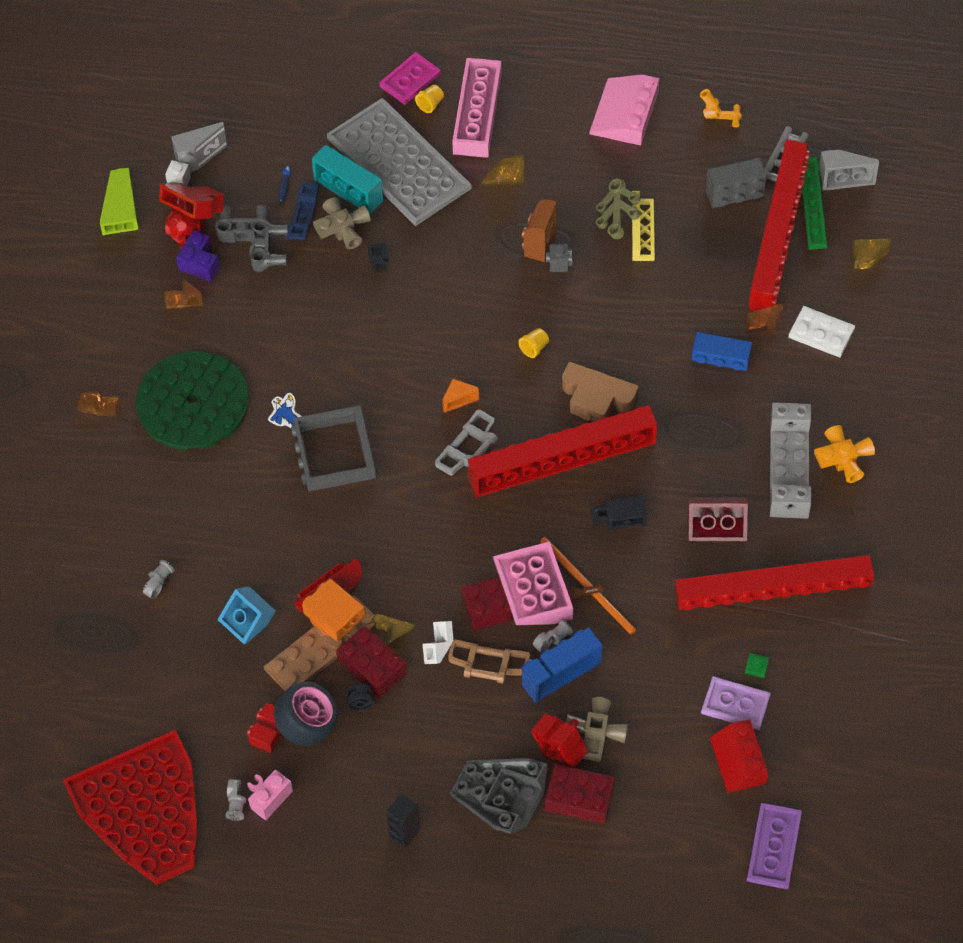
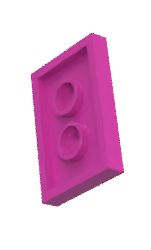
M415 52L380 81L379 84L383 90L406 105L420 91H423L441 75V70Z

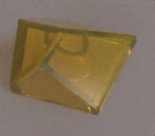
M523 155L502 159L481 183L483 185H515L524 183Z

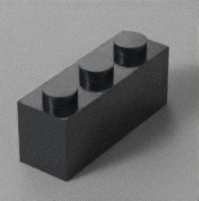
M401 793L387 809L386 817L389 839L398 846L400 844L405 848L420 831L418 804Z

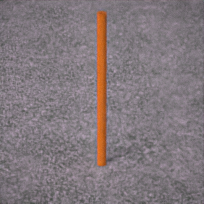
M543 537L540 541L541 544L550 542L546 537ZM550 542L555 558L577 581L586 588L593 586ZM601 593L591 594L630 635L636 631L628 620Z

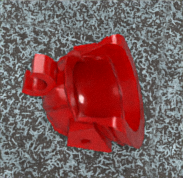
M175 209L166 217L165 232L170 234L177 243H180V249L183 248L193 230L203 233L205 230L203 219H193Z

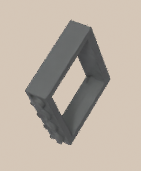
M361 405L293 418L292 435L297 437V441L294 444L296 453L301 455L298 458L299 468L304 469L301 477L303 485L307 484L308 492L376 479ZM355 422L365 467L311 477L302 431Z

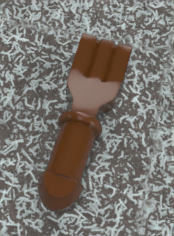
M597 584L587 588L584 587L583 589L572 588L567 590L572 602L581 599L583 596L588 597L591 594L601 593L604 591L605 586Z

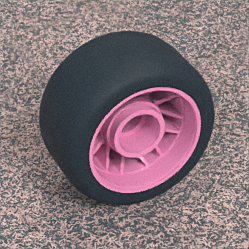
M313 682L293 684L280 696L274 707V720L280 733L287 740L301 746H311L321 742L333 730L338 719V709L332 695L325 688Z

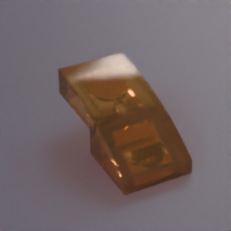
M81 392L77 409L95 415L117 416L121 400L119 397H101L98 392Z

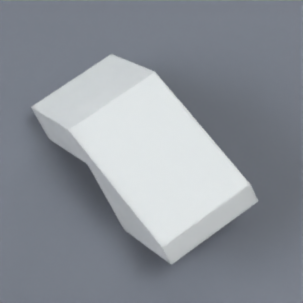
M452 621L433 622L435 642L423 644L425 664H437L442 661L454 641Z

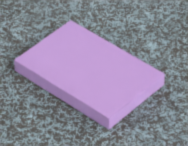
M713 676L701 714L732 723L750 719L753 729L760 731L771 693Z

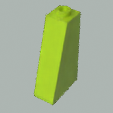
M119 168L110 171L100 218L102 235L138 230L129 168Z

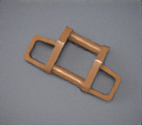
M456 639L452 642L448 655L450 663L465 668L464 677L470 678L473 676L491 679L502 684L505 681L506 675L522 676V669H508L510 657L525 658V663L530 660L529 652L478 646V643ZM456 647L470 649L468 661L453 657ZM477 653L503 658L499 673L474 669Z

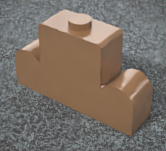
M572 362L568 363L562 376L563 391L566 394L573 395L570 400V413L587 421L595 422L604 417L608 418L613 407L618 412L631 411L639 395L638 385Z

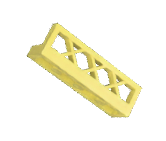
M632 191L640 196V191ZM641 199L637 205H632L641 213L638 219L632 220V261H654V199ZM640 205H650V208L644 212L640 209ZM643 218L650 221L647 226H643L640 223ZM643 233H647L650 236L647 241L640 238ZM646 247L651 251V255H640V251Z

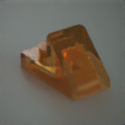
M184 279L183 291L172 290L164 292L166 308L203 306L201 292Z
M783 304L748 313L746 321L748 329H757L766 325L772 336L782 318Z

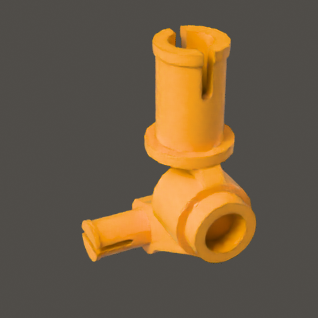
M704 89L701 91L700 97L706 104V109L703 110L706 119L732 120L733 127H739V121L742 117L740 105H734L733 111H721L718 106L719 100L714 98L710 90Z

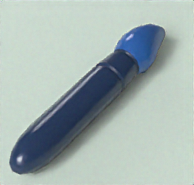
M289 166L285 167L282 173L283 178L279 191V201L281 203L285 200L291 175Z

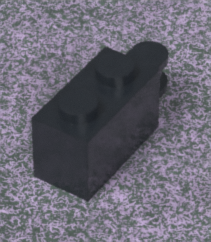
M632 495L627 498H611L605 500V507H597L590 510L593 516L592 524H607L608 530L647 524V512L643 496Z

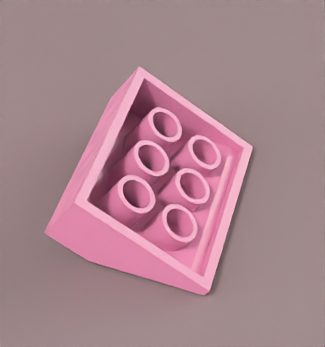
M647 75L608 78L590 129V134L641 145L659 92V78Z
M550 542L493 556L516 625L556 624L560 620L568 621L573 619V606Z

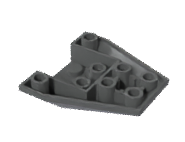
M529 758L468 760L450 795L492 828L512 834L527 827L545 792L547 764Z

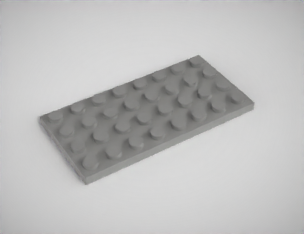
M383 98L327 133V139L346 157H349L354 163L362 165L367 171L378 175L382 179L383 194L415 226L472 189L471 184Z

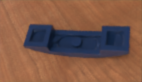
M301 182L292 223L290 222L287 233L288 239L306 240L314 217L319 184Z

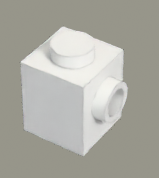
M172 160L165 174L167 183L188 185L191 178L189 164Z

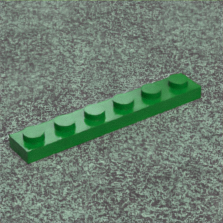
M816 156L809 157L808 168L807 172H805V181L802 187L809 250L827 248Z

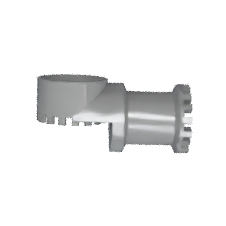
M160 560V565L149 573L151 579L143 588V593L151 599L159 595L165 578L175 571L172 565H168L169 562L167 563L165 560Z
M560 620L558 622L559 625L552 631L549 630L547 633L542 632L534 640L533 646L541 653L544 650L546 651L552 643L557 645L567 635H571L573 633L571 626L564 620Z
M229 779L227 797L230 803L229 810L226 812V818L234 819V821L243 820L244 814L242 812L243 805L246 803V797L239 795L241 793L239 792L241 791L239 789L241 788L239 786L241 785V780Z

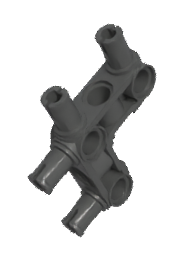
M223 205V212L220 213V219L215 225L219 241L224 243L249 241L252 243L249 252L252 268L256 272H262L270 266H287L286 254H270L269 251L270 237L287 236L288 224L272 225V223L268 222L267 207L265 205H258L256 207V218H231V207Z

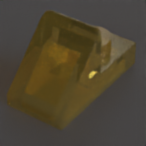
M380 614L374 615L372 624H375L377 629L387 631L388 628L390 629L387 644L414 629L415 626L414 624Z

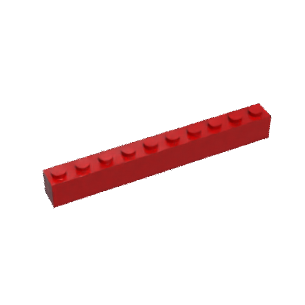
M870 555L678 579L675 580V594L679 610H692L697 607L710 608L714 605H731L736 602L749 603L759 599L788 598L798 594L827 593L837 589L865 588L873 584L874 572Z

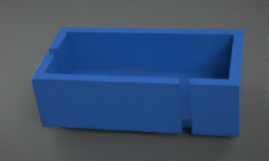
M589 627L585 630L577 631L570 639L562 640L555 648L544 651L539 659L527 661L522 667V686L533 701L537 703L602 663V644Z

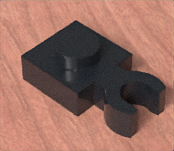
M385 242L367 245L370 264L373 263L374 273H377L378 267H383L384 272H387L386 261H388Z

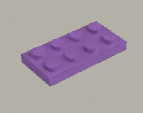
M761 803L747 882L783 889L789 888L801 810Z

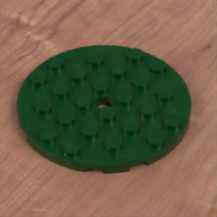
M202 351L182 352L158 362L143 377L136 394L138 418L147 433L157 442L179 450L199 447L204 449L214 446L216 442L224 438L227 439L240 427L246 417L249 406L248 387L239 369L219 355ZM190 398H197V401L193 403H189L187 400Z

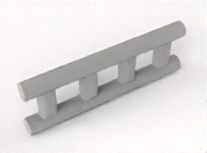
M787 126L764 168L766 180L770 179L776 182L778 175L771 173L773 166L780 168L781 160L777 158L780 153H783L786 140L805 143L809 136L806 132H803L801 136L791 134V127Z

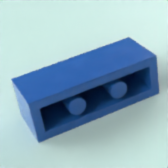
M697 332L692 350V361L747 371L752 342Z

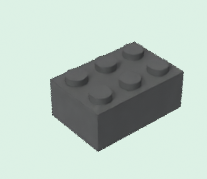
M760 158L708 169L706 194L712 208L741 203L764 196L766 172Z

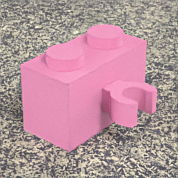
M276 769L264 782L261 776L255 775V780L259 783L257 785L248 783V788L254 792L248 798L250 809L264 820H267L293 792L291 781Z

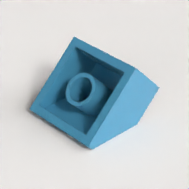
M243 587L234 590L218 621L243 644H247L268 625L276 610L252 588Z

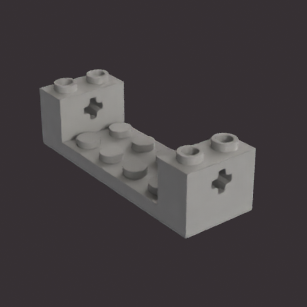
M772 402L770 417V517L809 518L811 506V486H809L811 404Z

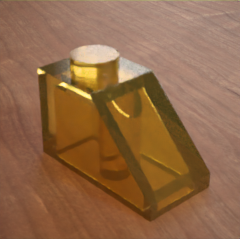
M891 239L854 240L852 248L854 269L873 268L889 253Z

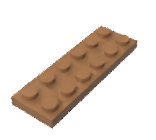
M353 595L352 597L364 606L365 617L338 642L331 636L324 635L314 626L264 666V670L284 691L295 683L309 682L337 659L336 650L364 625L371 631L380 625V620Z

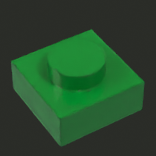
M749 653L745 674L764 678L769 657Z

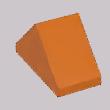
M452 379L442 399L444 413L478 401V387Z

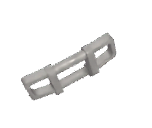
M477 410L462 427L463 430L451 445H447L435 460V466L449 475H454L463 466L468 467L467 459L476 455H484L488 448L498 440V437L490 432L495 424L494 418L481 410ZM478 418L489 422L485 431L473 426ZM468 435L483 443L474 455H465L457 450ZM449 456L458 463L454 467L449 468L441 462Z

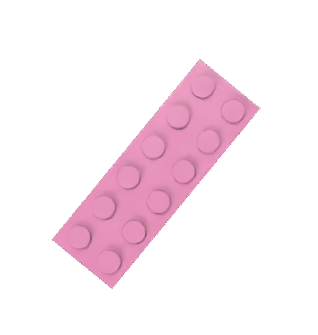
M466 59L453 135V154L489 157L502 76V61Z

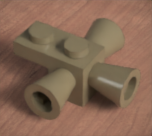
M334 197L326 200L322 207L329 215L313 221V226L320 238L335 234L338 241L344 240L347 249L358 247L362 242V238L355 232L354 225L371 221L365 205L349 214L346 208L341 209L338 198Z
M592 698V712H588L587 721L571 714L567 715L566 723L569 724L573 718L578 720V732L585 733L584 745L588 753L583 759L601 762L606 737L625 744L628 724H608L607 713L612 703L606 698Z

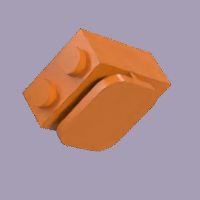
M332 579L322 583L313 595L305 598L302 604L303 613L310 619V622L324 635L331 636L336 642L365 617L364 606Z

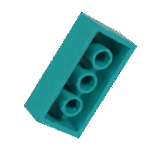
M324 145L312 157L314 180L358 208L365 205L369 215L383 202L382 179L378 175L372 174L362 165L354 163L349 157L343 156L336 149L330 148L327 145Z

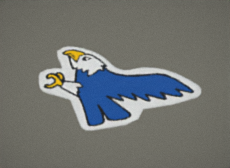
M287 393L283 399L275 397L272 400L274 411L268 420L277 426L286 425L291 428L294 426L293 418L302 417L294 411L295 398L291 393Z

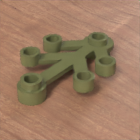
M616 178L609 183L610 192L596 205V210L603 215L597 218L595 223L600 229H604L608 225V218L613 214V224L609 226L608 234L613 239H621L624 235V229L621 226V210L628 213L632 220L638 219L641 214L636 207H631L623 202L621 195L627 197L632 205H637L641 197L636 192L626 189V183ZM614 198V202L608 207L607 205Z

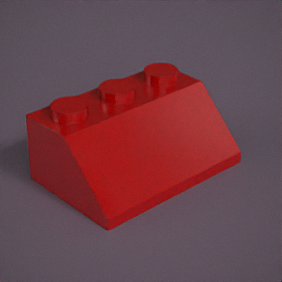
M750 719L732 723L710 737L727 793L767 784L768 770Z

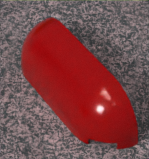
M351 559V562L345 565L342 562L337 564L297 594L299 598L294 601L296 607L303 613L302 604L305 598L313 595L318 587L329 579H332L347 593L354 589L359 583L362 574L358 559Z

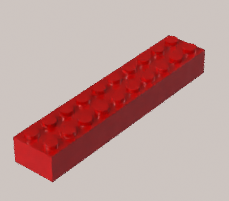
M786 140L751 287L749 310L771 314L772 307H776L777 294L780 290L781 277H783L784 264L788 255V246H790L791 233L794 229L795 216H797L798 203L801 199V190L805 181V172H807L810 154V151H807L808 143Z
M650 406L637 407L632 411L620 412L612 417H604L598 421L584 423L575 428H566L561 432L550 433L538 439H530L517 445L513 444L501 450H493L484 455H476L467 459L468 480L475 498L654 445L656 444L657 422Z

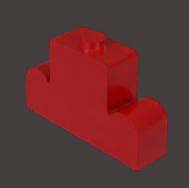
M181 183L160 184L159 201L193 219H208L213 217V213L223 212L224 194L208 186L187 187V185Z

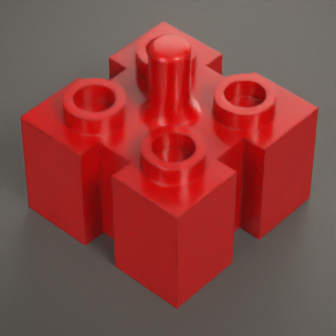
M545 713L531 730L535 741L540 743L538 747L542 755L553 761L558 760L566 767L575 768L588 753L584 745L585 742L578 732L577 726L579 722L574 718L568 724L557 716L552 717Z

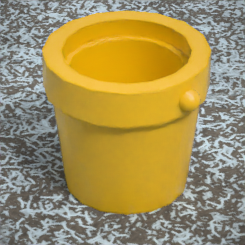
M431 85L424 91H420L416 95L415 101L422 111L432 113L444 98V93L439 86Z
M537 328L519 339V347L526 356L535 358L548 344L549 337L544 330Z

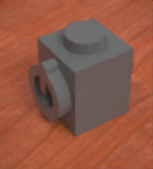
M550 244V251L546 252V263H550V272H568V266H572V250H568V244Z

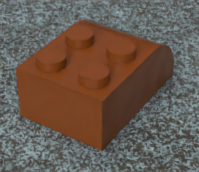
M541 200L536 204L533 214L530 213L527 228L524 227L522 232V238H524L522 243L524 257L542 262L546 261V252L550 251V244H553L557 234L556 201Z

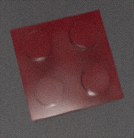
M499 576L461 587L462 601L474 632L511 621V609Z

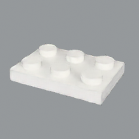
M803 306L789 333V338L841 357L855 330V325Z

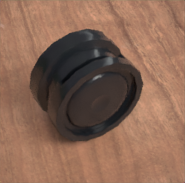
M355 684L345 690L346 705L350 710L359 711V708L368 710L374 706L373 688L370 685Z

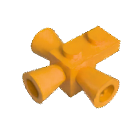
M842 426L830 427L825 431L824 435L831 445L814 450L821 469L835 465L837 471L844 470L847 483L859 481L863 478L864 473L856 464L857 457L875 454L872 440L870 437H867L853 445L851 439L845 440Z

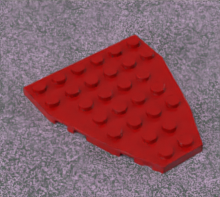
M176 730L63 779L79 817L123 861L154 884L158 885L195 868L198 823L193 768Z

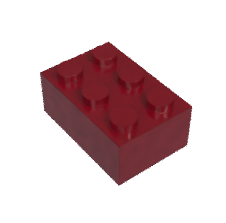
M365 625L336 650L337 661L360 683L370 685L373 688V694L378 699L407 674L406 662Z
M554 764L545 799V811L605 824L614 790L615 777Z

